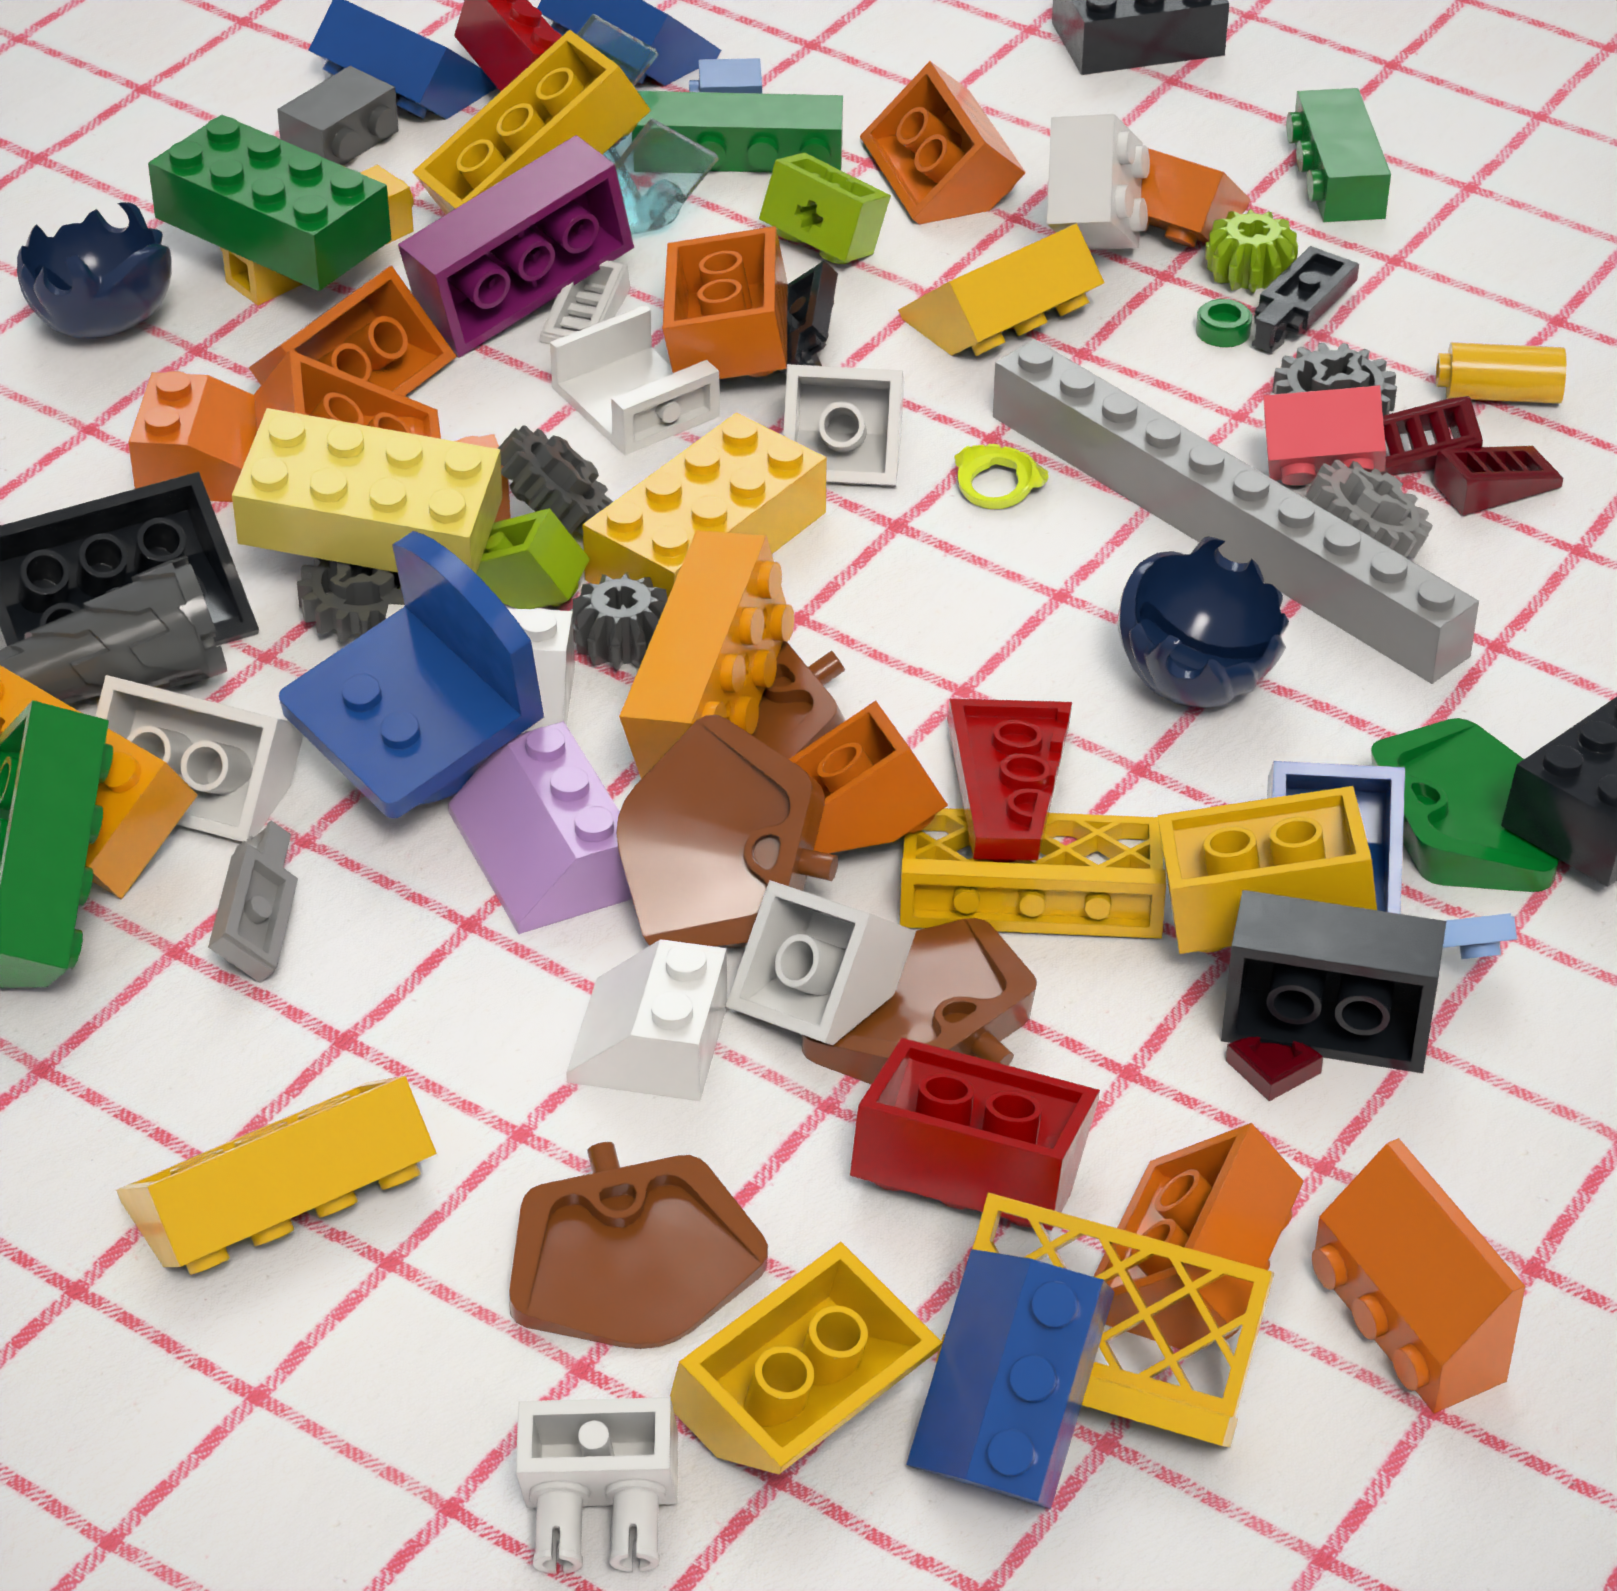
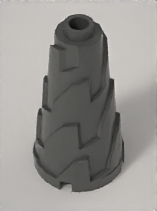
M186 555L169 560L132 576V583L83 603V609L33 629L24 634L26 639L0 650L1 666L66 704L101 696L106 675L152 687L170 683L171 687L227 672L221 646L216 647L213 639L215 637L214 632H216L215 626L191 563L189 564Z

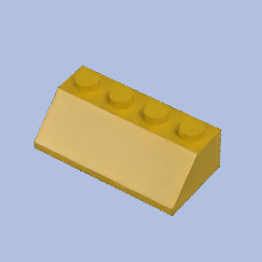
M406 1076L361 1084L121 1187L116 1191L122 1205L162 1266L181 1267L186 1265L189 1274L192 1275L228 1260L230 1257L226 1247L251 1236L254 1246H258L292 1232L294 1227L290 1218L315 1208L318 1218L352 1206L358 1202L354 1190L378 1180L381 1190H385L419 1176L421 1173L417 1163L436 1155L437 1152Z

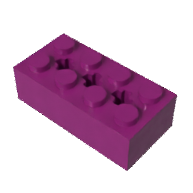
M575 135L400 242L398 248L413 296L456 356L460 358L557 297L567 285L572 282L576 285L600 270V264L605 261H614L632 250L634 244L615 164Z

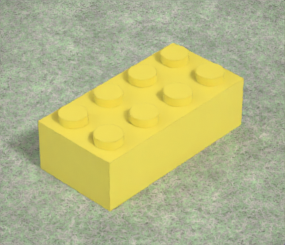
M267 408L232 493L237 542L247 546L398 573L392 544L415 531L443 545L477 573L502 501L500 449Z

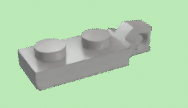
M273 821L268 822L267 827L255 837L250 836L247 841H243L241 845H238L231 856L208 945L209 949L259 983L271 975L277 968L298 881L296 876L283 868L291 834Z

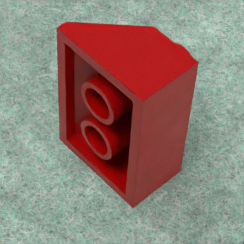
M464 0L454 37L500 91L507 87L562 37L542 17L541 11L528 0Z
M901 1037L858 1105L850 1176L874 1182L877 1186L886 1190H904L937 1199L943 1204L957 1209L969 1208L983 1212L989 1192L1061 1213L1073 1189L1098 1104L1100 1090ZM1001 1213L1002 1218L1008 1219L1015 1225L1032 1227L1028 1219ZM1042 1224L1046 1230L1052 1231L1054 1228L1053 1226Z

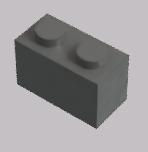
M352 66L343 69L277 109L281 140L316 153L340 165L348 163L399 131L395 87Z

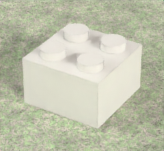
M1115 114L1051 117L1047 225L1055 232H1058L1077 223L1089 250L1139 248L1140 231L1146 230L1148 222L1147 204L1145 199L1141 198L1142 178H1147L1149 174V151L1147 146L1143 145V142Z

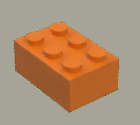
M776 226L667 243L662 329L673 373L704 360H708L719 370V380L745 375L763 377L774 371L787 369L788 282Z

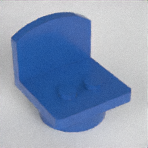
M415 531L392 544L405 606L289 683L279 692V700L284 717L388 818H399L417 805L436 802L456 794L492 753L544 718L532 642L526 632L502 601L471 568L434 539Z

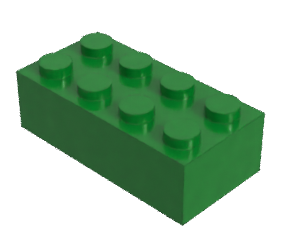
M223 114L210 120L205 126L182 141L175 143L168 150L148 162L156 219L317 291H321L392 240L386 184Z

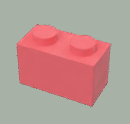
M1380 385L1263 395L1269 477L1273 480H1281L1282 483L1293 486L1312 483L1324 463L1331 466L1334 460H1340L1348 468L1355 461L1367 472H1371L1374 468L1380 470V472L1385 471L1386 446Z

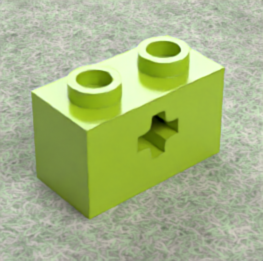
M804 152L775 160L759 220L771 226H776L777 234L786 240L799 243L805 242L819 249L820 256L827 261L836 264H848L850 261L874 254L891 195Z

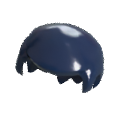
M130 202L117 203L125 211L129 219V224L125 228L111 226L98 209H95L87 215L82 223L62 225L53 237L46 236L37 224L31 229L26 245H22L18 251V282L21 292L31 309L50 328L75 338H101L121 333L142 323L160 307L171 281V252L169 247L161 245L163 233L158 229L147 227L140 209L135 204Z
M1210 536L1204 537L1190 554L1174 551L1160 552L1140 562L1125 584L1118 612V630L1122 646L1133 669L1145 685L1154 693L1167 700L1196 708L1223 706L1231 703L1236 696L1252 692L1256 687L1257 681L1263 678L1276 665L1284 653L1286 646L1281 636L1289 624L1285 613H1281L1280 610L1283 601L1282 593L1273 584L1264 583V578L1258 564L1252 558L1248 563H1236L1222 556L1218 549L1225 541Z

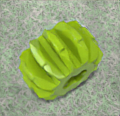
M1249 209L1246 214H1239L1234 211L1228 212L1226 219L1214 221L1213 228L1209 233V242H1206L1205 251L1207 269L1213 272L1214 282L1220 284L1230 283L1231 291L1244 288L1249 289L1254 294L1256 289H1266L1297 259L1299 246L1296 242L1297 233L1290 229L1288 220L1273 219L1272 212L1270 211L1264 214L1254 213L1252 209Z

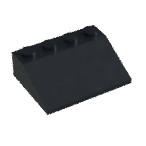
M195 472L0 525V650L26 639L24 634L33 629L83 609V603L132 583V576L185 555L188 557L189 564L191 563L215 626L216 632H214L215 637L213 639L216 646L258 634L259 627L200 473Z

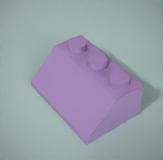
M564 721L519 734L496 750L484 761L448 803L449 814L518 934L632 899L618 850L616 831L620 811Z

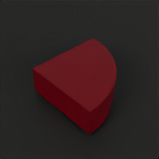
M1247 1037L1227 1044L1226 1062L1268 1101L1279 1097L1322 1072L1323 1056L1303 1043L1293 1041L1292 1047L1276 1043H1260L1261 1037Z

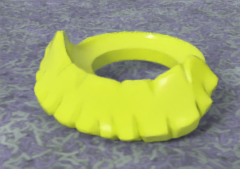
M988 444L986 446L973 445L971 447L968 445L954 455L956 466L959 467L958 485L967 500L981 508L1004 509L1014 506L1025 499L1032 488L1042 487L1049 479L1048 471L1033 460L1032 457L1011 447L1004 446L1001 448L998 444ZM997 464L1016 470L1018 484L1007 495L1001 497L983 496L975 491L972 486L975 476L989 469L992 465Z

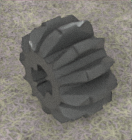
M627 572L619 579H612L602 574L599 584H583L581 595L573 599V608L570 610L573 614V635L578 653L590 655L593 665H601L606 662L613 663L616 671L623 664L629 663L639 668L668 600L666 589L653 587L650 577L632 580Z

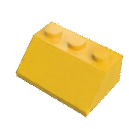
M1076 223L955 278L903 306L898 311L902 320L951 356L970 347L975 356H978L1005 343L1002 332L1014 327L1019 337L1048 323L1044 313L1055 307L1061 317L1090 303L1086 292L1105 282Z
M1353 786L1157 815L1179 954L1197 951L1210 953L1232 946L1242 890L1377 910L1372 858Z
M840 1241L681 1359L677 1366L670 1393L672 1406L676 1416L717 1458L779 1475L938 1352L942 1341Z

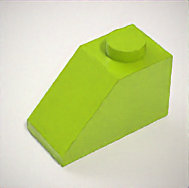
M548 508L494 522L476 574L502 603L516 609H535L548 605L559 606L569 601L576 593L579 586L578 582L590 558L552 510Z

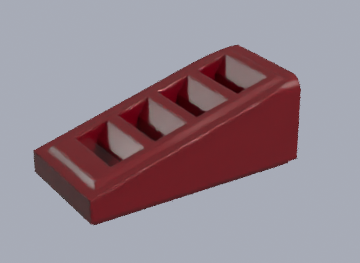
M1469 396L1450 398L1384 415V435L1390 456H1386L1385 471L1380 473L1381 475H1384L1386 472L1390 475L1435 470L1438 451L1464 447L1482 448L1483 438L1471 398ZM1449 428L1451 429L1453 439H1451ZM1431 430L1435 444L1428 445L1424 431ZM1400 434H1407L1412 450H1404Z
M1534 446L1450 448L1437 452L1433 484L1459 513L1465 516L1561 488L1564 478Z

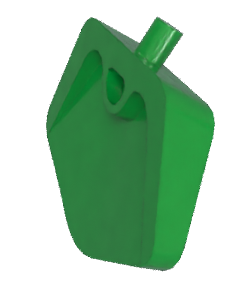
M1461 718L1444 720L1380 739L1373 743L1371 747L1372 766L1405 767L1403 844L1418 872L1425 880L1442 886L1539 892L1551 887L1555 881L1559 859L1501 826L1516 765L1524 760L1521 756L1478 724Z

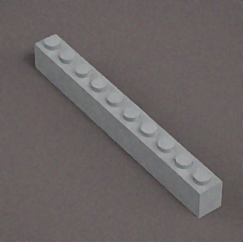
M1036 339L995 362L993 418L1197 542H1200L1207 536L1224 540L1225 543L1218 547L1223 557L1236 563H1248L1252 558L1258 564L1265 583L1273 584L1281 593L1429 683L1433 684L1471 657L1479 600Z

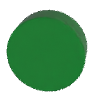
M1215 299L1203 304L1197 311L1196 334L1203 342L1209 345L1235 347L1246 342L1251 335L1252 313L1245 305L1238 301Z

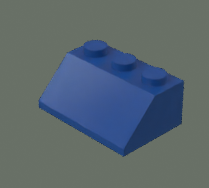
M332 0L308 51L326 60L322 70L331 75H335L343 69L352 66L394 86L396 95L399 96L396 105L424 119L427 111L448 119L497 88L480 67L451 49L347 0Z
M541 0L537 7L544 17L552 21L550 26L563 36L567 31L571 30L610 60L612 57L620 60L618 65L625 75L643 84L648 76L666 86L699 69V60L717 59L722 51L669 14L643 0Z
M971 1249L906 1465L1051 1509L1115 1292L1103 1279L1034 1259Z

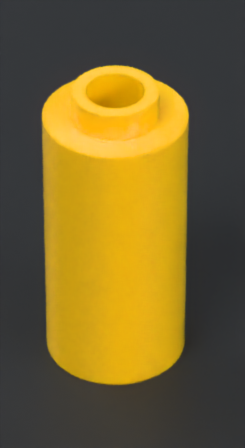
M1450 342L1448 353H1438L1436 387H1446L1447 399L1469 396L1471 400L1561 404L1566 383L1565 347Z

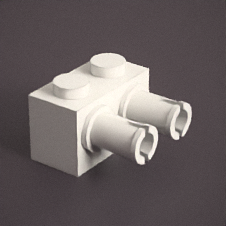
M671 1397L518 1401L516 1475L526 1507L537 1508L536 1543L533 1556V1566L535 1569L557 1574L558 1543H560L559 1558L563 1560L564 1574L572 1573L582 1568V1508L585 1506H613L612 1552L610 1553V1565L613 1568L633 1572V1544L635 1541H637L636 1556L640 1558V1571H649L659 1566V1505L677 1504L678 1429Z

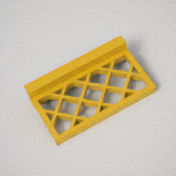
M944 808L936 813L929 825L922 829L946 831L949 833L938 840L921 830L905 834L901 874V926L907 928H929L965 918H977L985 920L999 932L1162 939L1166 870L1163 868V849L1158 817L1049 813L1040 853L1045 856L1034 862L1030 860H1016L1010 863L993 862L988 859H973V857L967 859L956 851L968 845L971 846L964 809ZM1069 836L1078 840L1065 846L1055 840L1054 837ZM1139 839L1146 841L1129 848L1117 840ZM1098 851L1110 859L1098 865L1087 859L1086 856Z
M988 1192L972 1249L999 1253L994 1244V1238L1002 1212L1028 1219L1043 1245L1024 1258L1040 1261L1049 1256L1053 1265L1067 1269L1057 1250L1083 1235L1099 1239L1113 1267L1095 1277L1108 1282L1119 1276L1139 1313L1102 1334L1099 1348L1108 1365L1094 1362L1082 1405L1231 1448L1238 1422L1236 1414L1274 1272ZM1042 1224L1064 1229L1068 1232L1051 1241ZM1112 1243L1139 1250V1252L1122 1261ZM1154 1255L1170 1259L1185 1286L1148 1307L1127 1270ZM1183 1263L1207 1269L1211 1272L1193 1281ZM1225 1275L1253 1282L1246 1313L1219 1328L1199 1290ZM1191 1296L1211 1333L1173 1353L1153 1316ZM1145 1321L1165 1359L1139 1374L1125 1371L1122 1369L1108 1342ZM1241 1328L1234 1354L1225 1336ZM943 1334V1337H942V1344H943V1341H944V1338H945V1334ZM1217 1342L1231 1367L1223 1398L1195 1391L1179 1362ZM940 1348V1350H939V1352H938L937 1359H936V1363H937V1361H938V1357H939L941 1348ZM1171 1368L1180 1386L1153 1379V1377Z

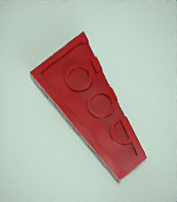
M949 699L947 721L973 859H988L993 862L1010 863L1016 860L1038 861L1070 724L1072 702Z

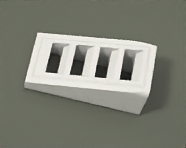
M605 261L599 265L600 270L576 285L572 282L564 287L557 295L540 333L541 342L550 344L554 340L575 333L574 331L561 329L562 327L582 330L615 317L630 290L627 264ZM588 290L602 293V295L591 294L584 291ZM577 302L594 305L597 307L592 308L588 306L578 305ZM571 314L575 316L590 318L591 320L589 322L580 319L570 318L569 315Z

